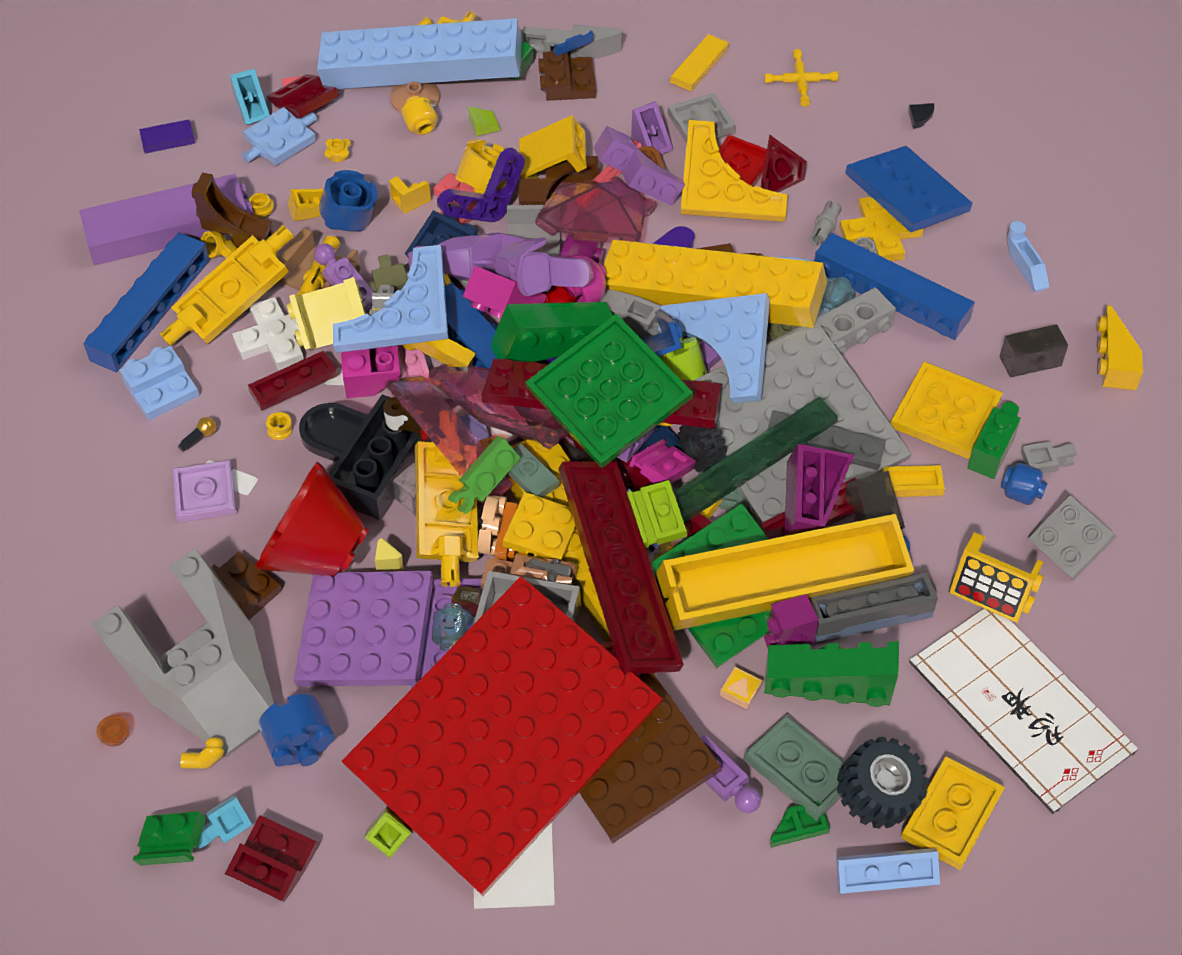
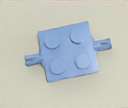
M283 107L243 131L244 139L253 148L242 153L244 161L249 163L258 156H261L277 166L316 141L315 133L307 128V126L317 121L316 115L311 112L302 118H296Z

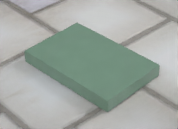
M787 715L744 754V761L793 802L806 808L805 812L816 821L843 797V794H838L837 786L841 783L837 781V776L842 770L840 767L844 762ZM819 801L820 806L818 807L813 802Z

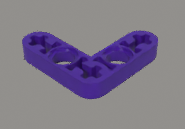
M514 148L503 150L497 159L484 194L446 189L437 198L438 208L450 217L486 222L499 221L507 210V205H509L524 167L525 159L523 155ZM506 180L505 187L497 190L499 183ZM476 201V206L472 210L467 211L469 203Z

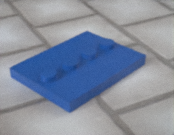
M908 146L899 147L847 164L845 173L910 232L970 212L973 204Z

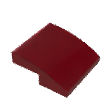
M305 74L267 95V97L278 109L284 107L296 118H302L339 97L336 87L322 85L319 76Z
M259 815L245 844H239L225 874L285 902L308 867L320 843Z

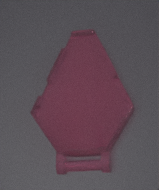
M614 176L611 180L561 182L538 213L535 224L551 236H555L557 232L571 233L570 237L573 240L607 242L609 237H617L622 241L639 242L642 236L644 218L655 211L657 202L651 198L646 199L641 196L639 191L629 187L617 176Z
M442 364L431 369L429 372V382L482 424L534 441L548 449L556 446L559 440L570 435L548 410L482 403V391L490 369L469 366L468 372L450 370L447 364Z

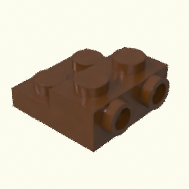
M554 51L543 52V58L538 59L539 74L544 73V75L540 76V89L546 92V101L596 98L592 57L568 58V52L558 56L555 55Z
M238 551L220 568L214 564L212 569L248 620H250L274 599L282 589L277 581L263 570L255 568V564Z

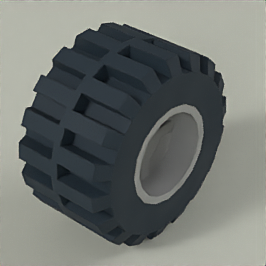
M878 737L875 741L873 739L867 740L840 767L842 770L837 776V781L841 782L837 786L838 794H843L844 796L840 800L843 807L848 805L851 809L849 814L853 818L856 815L861 818L860 823L864 825L872 822L873 828L880 829L883 825L886 828H890L896 823H901L922 804L921 801L927 795L925 788L929 785L928 778L923 777L927 772L925 765L919 764L918 761L921 758L917 753L913 755L909 751L910 746L907 744L903 746L898 745L899 740L891 738L888 742L886 737Z

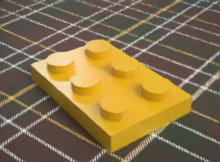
M945 756L926 790V797L921 801L922 804L914 811L903 830L901 839L920 849L935 848L938 851L940 860L961 871L1005 787Z

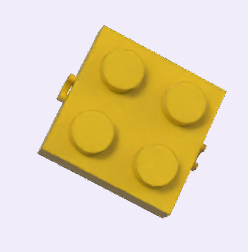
M524 492L503 539V547L521 552L526 556H530L529 553H533L534 556L531 557L562 561L576 529L570 507Z

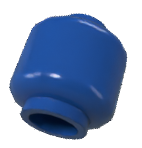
M1017 463L1014 467H1008L1001 488L1005 489L1007 498L1031 505L1036 498L1042 499L1048 483L1042 481L1044 475L1040 469L1023 463Z

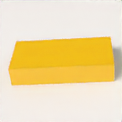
M941 465L883 467L881 474L885 497L944 495L945 486Z

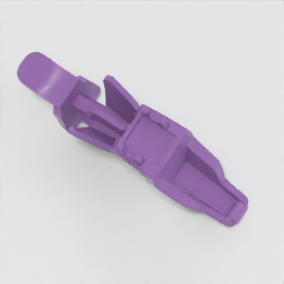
M489 233L454 237L438 244L441 245L444 273L448 275L449 279L469 281L474 266L517 282L519 291L524 296L548 292L552 285L584 287L591 281V265L586 259L549 256L548 253L533 252L546 244L545 237L526 239L522 236L505 233ZM413 251L408 253L409 269L412 264Z

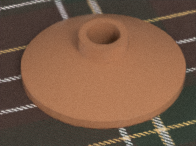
M410 82L409 84L396 85L390 94L392 106L400 113L407 99L412 96L430 99L434 108L440 101L439 89L433 83Z

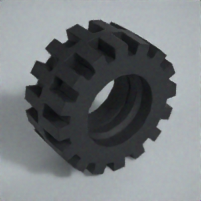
M716 423L714 429L686 425L679 427L678 437L680 440H678V444L682 447L680 451L696 460L693 468L696 472L702 473L723 464L722 461L726 460L727 456L725 453H727V448L724 447L726 442L721 436L723 434L722 431L717 429L718 425Z

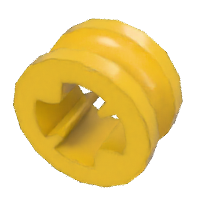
M275 412L267 417L266 427L270 438L283 440L291 435L292 421L288 414ZM275 424H278V425H280V426L284 425V427H282V428H280L279 426H275V427H274V425H275Z

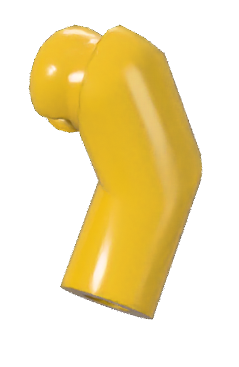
M215 737L208 738L206 740V748L201 752H182L180 758L181 768L207 769L212 767L223 757V740Z

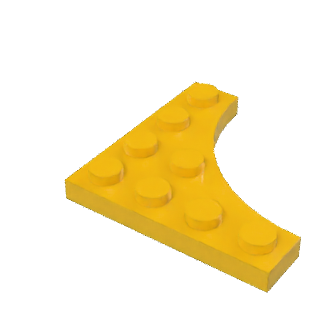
M689 120L683 178L685 186L682 189L680 214L785 222L787 194L769 191L756 185L752 187L742 181L740 175L728 163L725 164L719 153L714 130L715 122Z

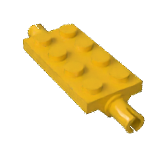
M282 224L265 241L263 239L258 241L252 235L171 307L177 314V319L164 331L160 332L159 335L171 347L188 331H194L206 344L211 342L289 272L276 256L283 246L291 239H294L292 233Z
M448 412L438 414L439 437L436 441H418L415 445L416 558L440 560L441 586L447 587L449 582L450 587H457L460 585L459 561L476 562L478 559L477 500L474 499L472 509L467 514H464L457 510L462 504L463 498L455 504L450 502L448 497L454 490L463 487L459 479L476 461L475 447L464 446L460 443L459 438L456 437L457 415L450 413V418H448Z

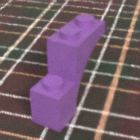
M609 126L605 127L594 145L600 162L622 171L627 185L672 206L685 186L682 179L667 172L645 156L633 144L628 135Z

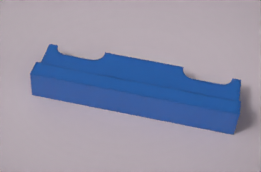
M590 30L585 35L578 34L568 38L562 44H555V55H561L593 42V31Z

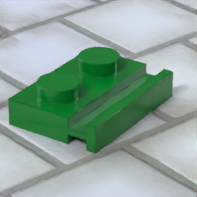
M199 811L146 816L137 844L140 850L138 855H134L133 861L141 866L193 862L194 856L191 854L193 848L198 847L206 816Z

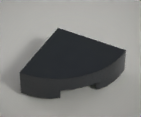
M934 103L909 105L908 113L913 129L923 127L933 117Z

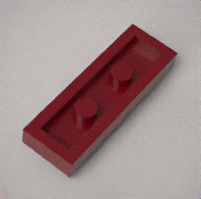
M323 350L248 384V389L262 411L336 377L337 370Z

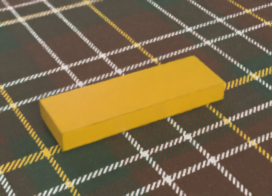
M707 34L670 76V83L692 92L729 49V42Z

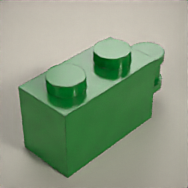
M1006 402L1002 405L1001 409L993 408L972 449L967 469L995 479L1015 439L1021 418L1017 416L1019 412L1017 404Z

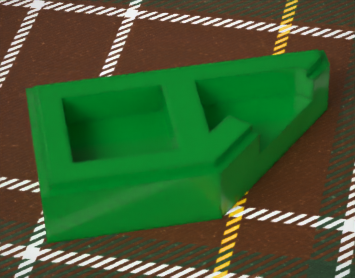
M819 801L813 802L818 807L820 806ZM804 806L788 807L782 817V821L770 839L771 848L829 834L830 827L825 814H822L819 820L816 821L805 812L806 808Z

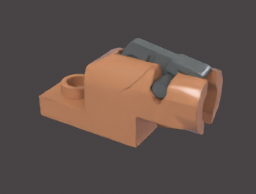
M515 554L514 562L488 557L481 580V590L484 588L488 571L572 585V582L575 583L577 564L558 559L537 558L521 554Z

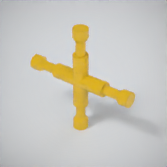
M794 49L792 54L796 61L794 64L795 73H782V75L764 73V83H772L773 81L797 83L798 92L801 94L800 105L807 107L810 105V98L807 96V82H820V80L838 81L839 74L838 71L826 74L805 72L804 62L801 60L803 57L802 50Z

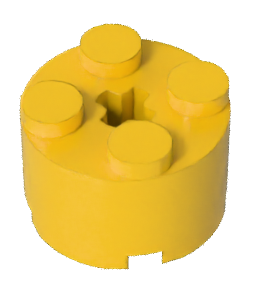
M473 139L469 140L465 147L455 178L474 187L473 191L475 193L484 194L497 159L506 148L495 143L492 148L485 145V140ZM501 181L497 190L503 189L507 181Z

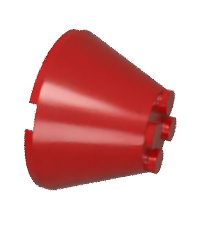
M316 461L308 473L298 493L291 501L261 552L259 560L254 565L255 568L266 571L334 577L336 573H343L355 556L353 554L354 551L362 543L369 529L364 527V523L322 464Z

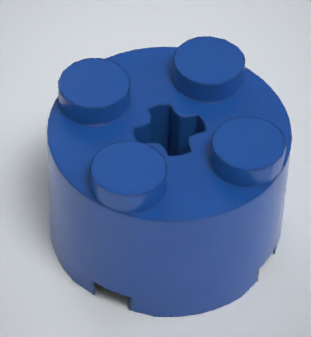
M340 170L326 180L319 203V211L325 220V225L329 229L358 232L365 230L371 219L378 193L372 181L369 183L363 179V174L352 170Z
M297 694L287 697L289 703L280 707L278 703L271 705L259 719L261 734L276 766L299 763L304 767L310 766L318 761V754L335 740L333 730L317 699L310 694Z

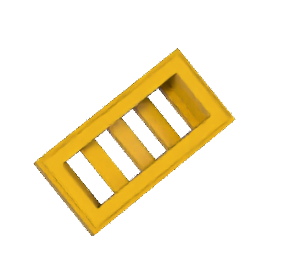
M323 189L290 190L288 207L292 221L321 216L319 203Z

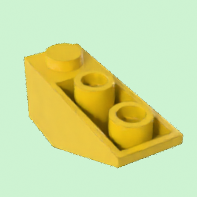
M1107 305L1104 316H1099L1097 323V332H1101L1097 352L1102 354V358H1100L1098 363V375H1102V387L1137 390L1143 375L1142 350L1113 307Z

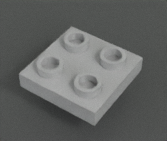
M714 93L668 107V116L686 143L689 120L715 122L716 138L735 133V124Z
M1070 495L1028 539L1075 580L1117 536Z

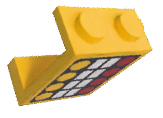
M974 532L964 549L949 593L1018 623L1022 613L1029 614L1036 597L1031 596L1032 591L1037 593L1042 584L1044 576L1039 573L1044 562L1037 560L1031 574L981 553L986 537Z

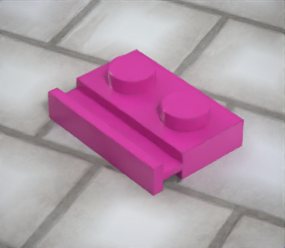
M662 439L634 455L629 466L632 468L635 466L641 469L640 473L653 484L667 480L671 484L691 472L696 464V460L674 446L667 447L665 445L666 441Z

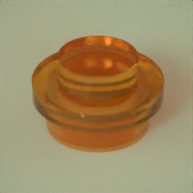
M119 715L105 717L100 721L96 729L100 742L111 747L123 744L130 731L127 720Z

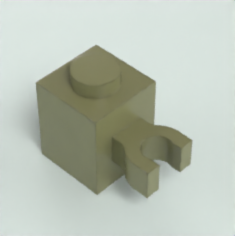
M388 254L378 256L380 266L378 269L371 270L372 281L368 282L369 287L374 293L378 292L380 285H391L394 287L395 292L397 290L401 291L408 280L403 263L391 266Z

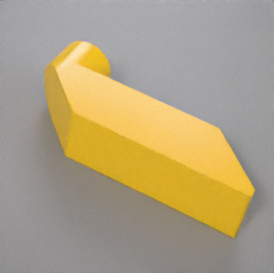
M449 338L403 345L409 351L418 349L449 367H468L476 354Z

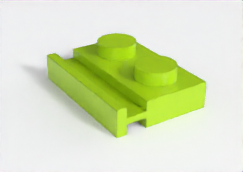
M669 480L642 487L637 492H627L645 548H648L651 544L657 543L659 545L687 537V530Z

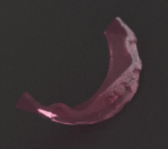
M421 374L389 378L383 384L462 477L484 452L485 448ZM506 475L490 492L489 496H501L513 486Z

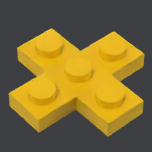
M872 197L859 198L858 208L862 218L840 220L839 224L842 238L853 243L861 237L870 238L875 243L877 255L890 261L904 260L905 250L901 242L902 239L922 237L924 231L922 228L910 232Z

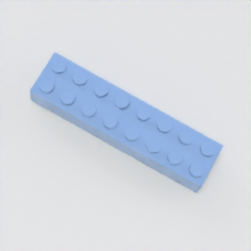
M517 18L322 32L317 71L322 85L336 87L337 89L404 85L410 82L433 83L520 77L522 38Z

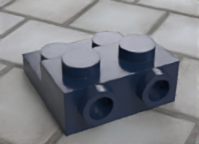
M433 210L405 252V255L409 258L408 253L412 252L416 246H434L454 237L478 235L479 231L468 223L464 225L458 223L455 217L447 216L444 213L440 214Z

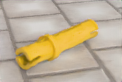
M326 236L323 240V244L331 245L335 252L341 244L334 236ZM314 260L310 270H307L303 276L304 282L297 296L321 288L325 283L322 272L327 266L320 265ZM316 275L317 277H316L314 283L312 284L311 282H312L314 276Z

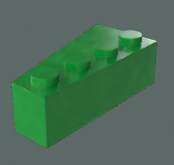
M606 302L507 304L490 346L496 359H509L511 361L529 363L559 357L611 318L613 314Z
M899 641L887 642V647L872 648V642L858 643V648L844 649L839 646V643H827L820 649H813L810 644L768 645L764 694H772L779 698L788 696L804 697L810 701L820 699L835 700L841 704L856 702L866 703L873 707L890 706L899 672Z

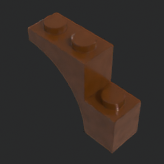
M586 156L587 168L579 172L575 170L568 160H564L546 168V178H520L519 205H550L566 189L578 184L591 182L598 175V156Z
M202 172L198 182L193 184L191 194L192 198L195 199L196 215L200 219L202 229L231 234V240L234 241L237 248L252 235L258 241L262 239L265 241L274 233L272 221L254 216L232 203L217 186L213 174Z

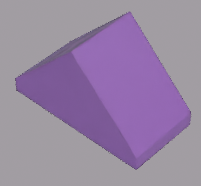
M656 101L632 110L631 137L638 143L640 142L642 146L656 148L660 155L673 150Z

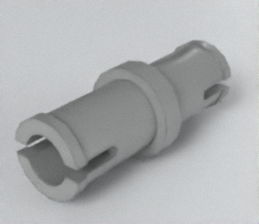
M832 200L827 201L822 214L817 216L815 228L809 237L812 245L817 247L821 239L820 247L829 234L834 231L836 219L842 209L837 201L833 202L831 208Z

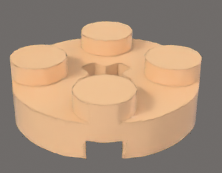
M487 496L481 518L483 519L482 529L479 530L478 553L494 556L502 520L500 516L503 515L507 497Z

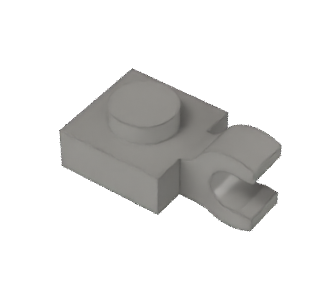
M1051 441L1022 446L1021 451L1025 464L1040 469L1043 474L1058 471L1059 465L1063 467L1073 465L1074 460L1072 456L1077 455L1073 444L1053 448Z

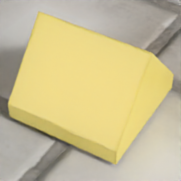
M382 538L377 542L375 555L376 572L404 571L402 554Z

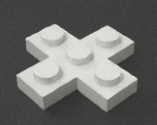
M275 297L252 304L249 307L256 326L232 333L234 343L242 360L269 351L277 369L281 370L304 359L295 335V330H299L296 319L291 320L289 314L283 315Z

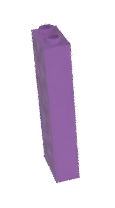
M236 174L214 178L221 192L232 203L253 215L250 201H244V199L248 198L244 183L239 184ZM193 184L79 210L93 264H103L164 249L166 244L178 232L196 240H201L203 233L210 230L202 229L200 219L196 215L197 207L195 199L192 198L191 194Z

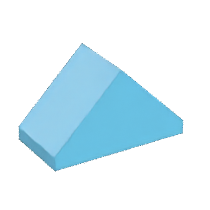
M255 68L230 75L235 103L245 124L255 123L268 117L269 112Z

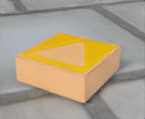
M734 667L720 690V696L748 710L762 687L763 680Z

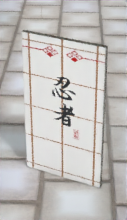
M981 610L922 652L913 656L909 661L915 670L1052 814L1058 812L1063 806L1131 755H1134L1138 750L1009 619L989 610Z

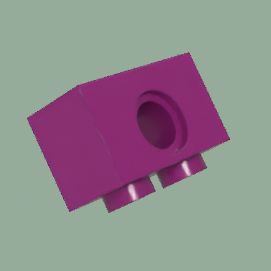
M807 594L771 604L770 616L767 618L768 633L764 634L767 649L768 645L810 644L813 648L819 619Z

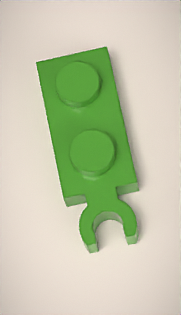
M497 436L462 475L459 481L463 484V487L454 490L449 495L448 500L456 504L463 498V502L457 510L467 514L474 505V499L483 502L518 462L520 456L503 437Z

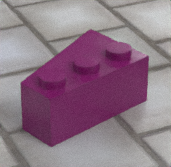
M802 444L796 446L787 460L784 536L823 529L825 527L840 487L845 480V475L855 455Z

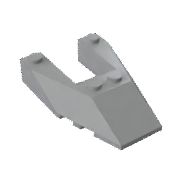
M194 548L169 567L207 620V623L160 657L151 647L133 618L118 604L94 621L92 625L150 704L205 743L208 738L222 739L224 742L222 747L224 749L223 755L227 757L261 732L259 719L275 703L263 667L264 661L258 648L255 628L206 559Z

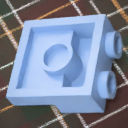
M171 346L166 348L156 347L150 351L149 356L140 360L130 359L124 364L123 368L119 369L124 385L148 421L199 396L197 387L186 373L183 363Z

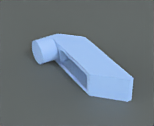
M1020 221L1012 222L1007 236L1011 258L1034 292L1048 289L1049 282L1045 264L1025 236L1026 225Z

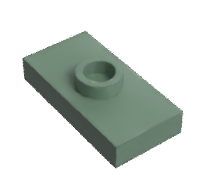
M522 444L513 448L520 456V459L507 474L525 492L543 498L559 487V479Z

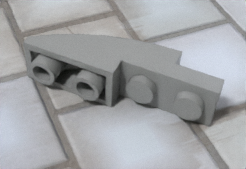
M574 25L573 31L524 27L522 32L523 42L532 46L533 53L543 54V52L554 51L555 44H562L566 39L578 34L585 35L590 30L593 31V42L568 51V58L592 57V59L618 53L622 50V29Z
M605 289V294L599 302H606L612 314L615 315L617 313L636 334L648 338L660 333L658 331L659 323L655 314L656 311L661 310L660 305L635 295Z

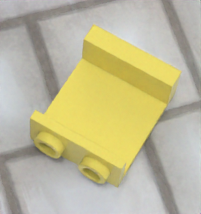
M354 277L343 280L344 283L299 296L295 294L289 296L291 303L287 304L291 320L296 319L299 330H295V335L299 347L304 346L305 350L310 351L333 344V323L348 321L366 314L358 283Z

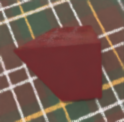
M770 134L761 188L779 193L804 181L807 161Z

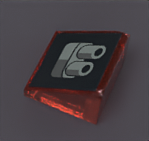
M457 586L450 603L451 613L476 617L483 589Z

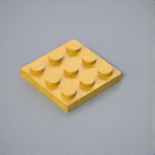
M924 361L894 414L891 425L897 431L970 460L972 449L993 408L998 407L1003 392Z

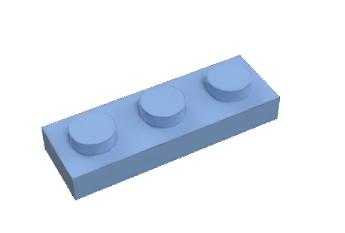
M935 848L836 857L837 884L840 894L940 885L938 851Z

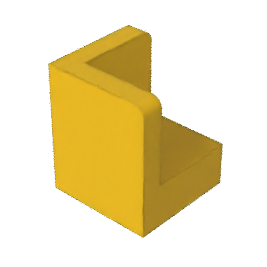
M398 176L389 180L391 199L404 214L431 201L430 185L426 180L414 183L408 187Z

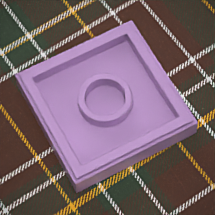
M231 460L172 469L175 513L178 523L237 514Z

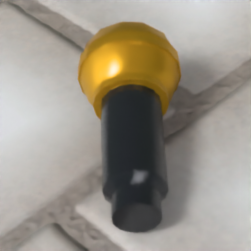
M210 417L200 418L195 429L181 440L178 448L184 452L203 437L213 435L217 427L215 421Z

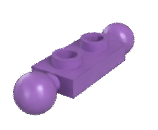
M321 244L317 246L314 251V258L320 265L327 266L322 272L324 278L331 286L344 283L343 280L354 277L358 283L366 314L369 315L370 310H372L373 290L346 257L338 261L335 259L336 252L331 245Z
M704 734L701 740L722 769L721 772L705 783L724 802L734 795L735 805L741 812H755L761 804V797L756 789L744 787L749 783V776Z

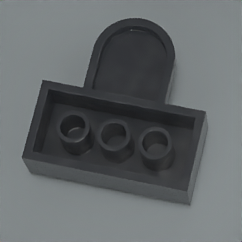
M384 394L380 396L369 414L338 403H323L312 407L302 416L299 423L302 444L308 451L336 462L328 474L354 510L380 520L415 467V445L418 441L421 442L419 434L406 430L393 431L387 427L383 405L386 400L392 397Z

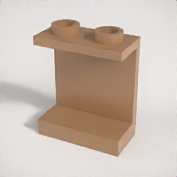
M303 228L278 257V260L289 271L278 282L296 290L301 289L304 282L303 276L307 270H310L315 260L314 251L316 246L312 231ZM353 249L346 258L359 273L361 264L358 251ZM336 255V258H335V259L338 261V260H340L342 257H339V256ZM316 275L314 276V278H313V280H312V282H311L312 284L314 283V281H315V279H316V277H317ZM325 279L324 285L318 290L330 287L331 285Z

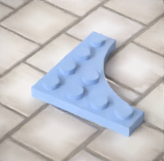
M441 245L413 248L412 264L407 275L408 280L401 291L397 290L384 303V308L371 316L365 314L348 321L333 323V347L335 353L448 339Z
M766 293L661 306L663 313L671 316L674 322L679 323L683 336L696 337L704 341L721 357L728 373L730 399L733 403L761 401L770 298Z

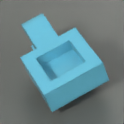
M234 795L205 813L209 823L203 826L198 848L206 846L218 836L223 843H226L252 825Z

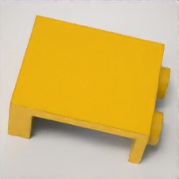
M573 115L519 138L518 152L525 159L519 178H537V172L564 160H568L577 172L587 168L585 130Z

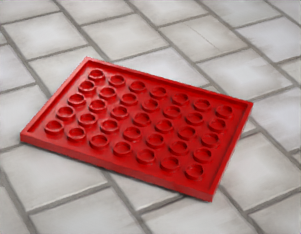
M520 576L341 762L481 896H484L661 705L663 699L634 673L624 674L620 669L619 661L526 579Z

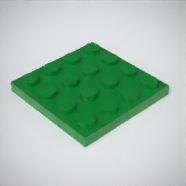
M617 313L525 382L527 389L601 469L693 398V392Z
M740 504L650 563L659 591L661 592L656 572L664 560L768 540V538L743 504ZM770 611L689 627L687 629L717 669L768 633L767 618L770 616Z

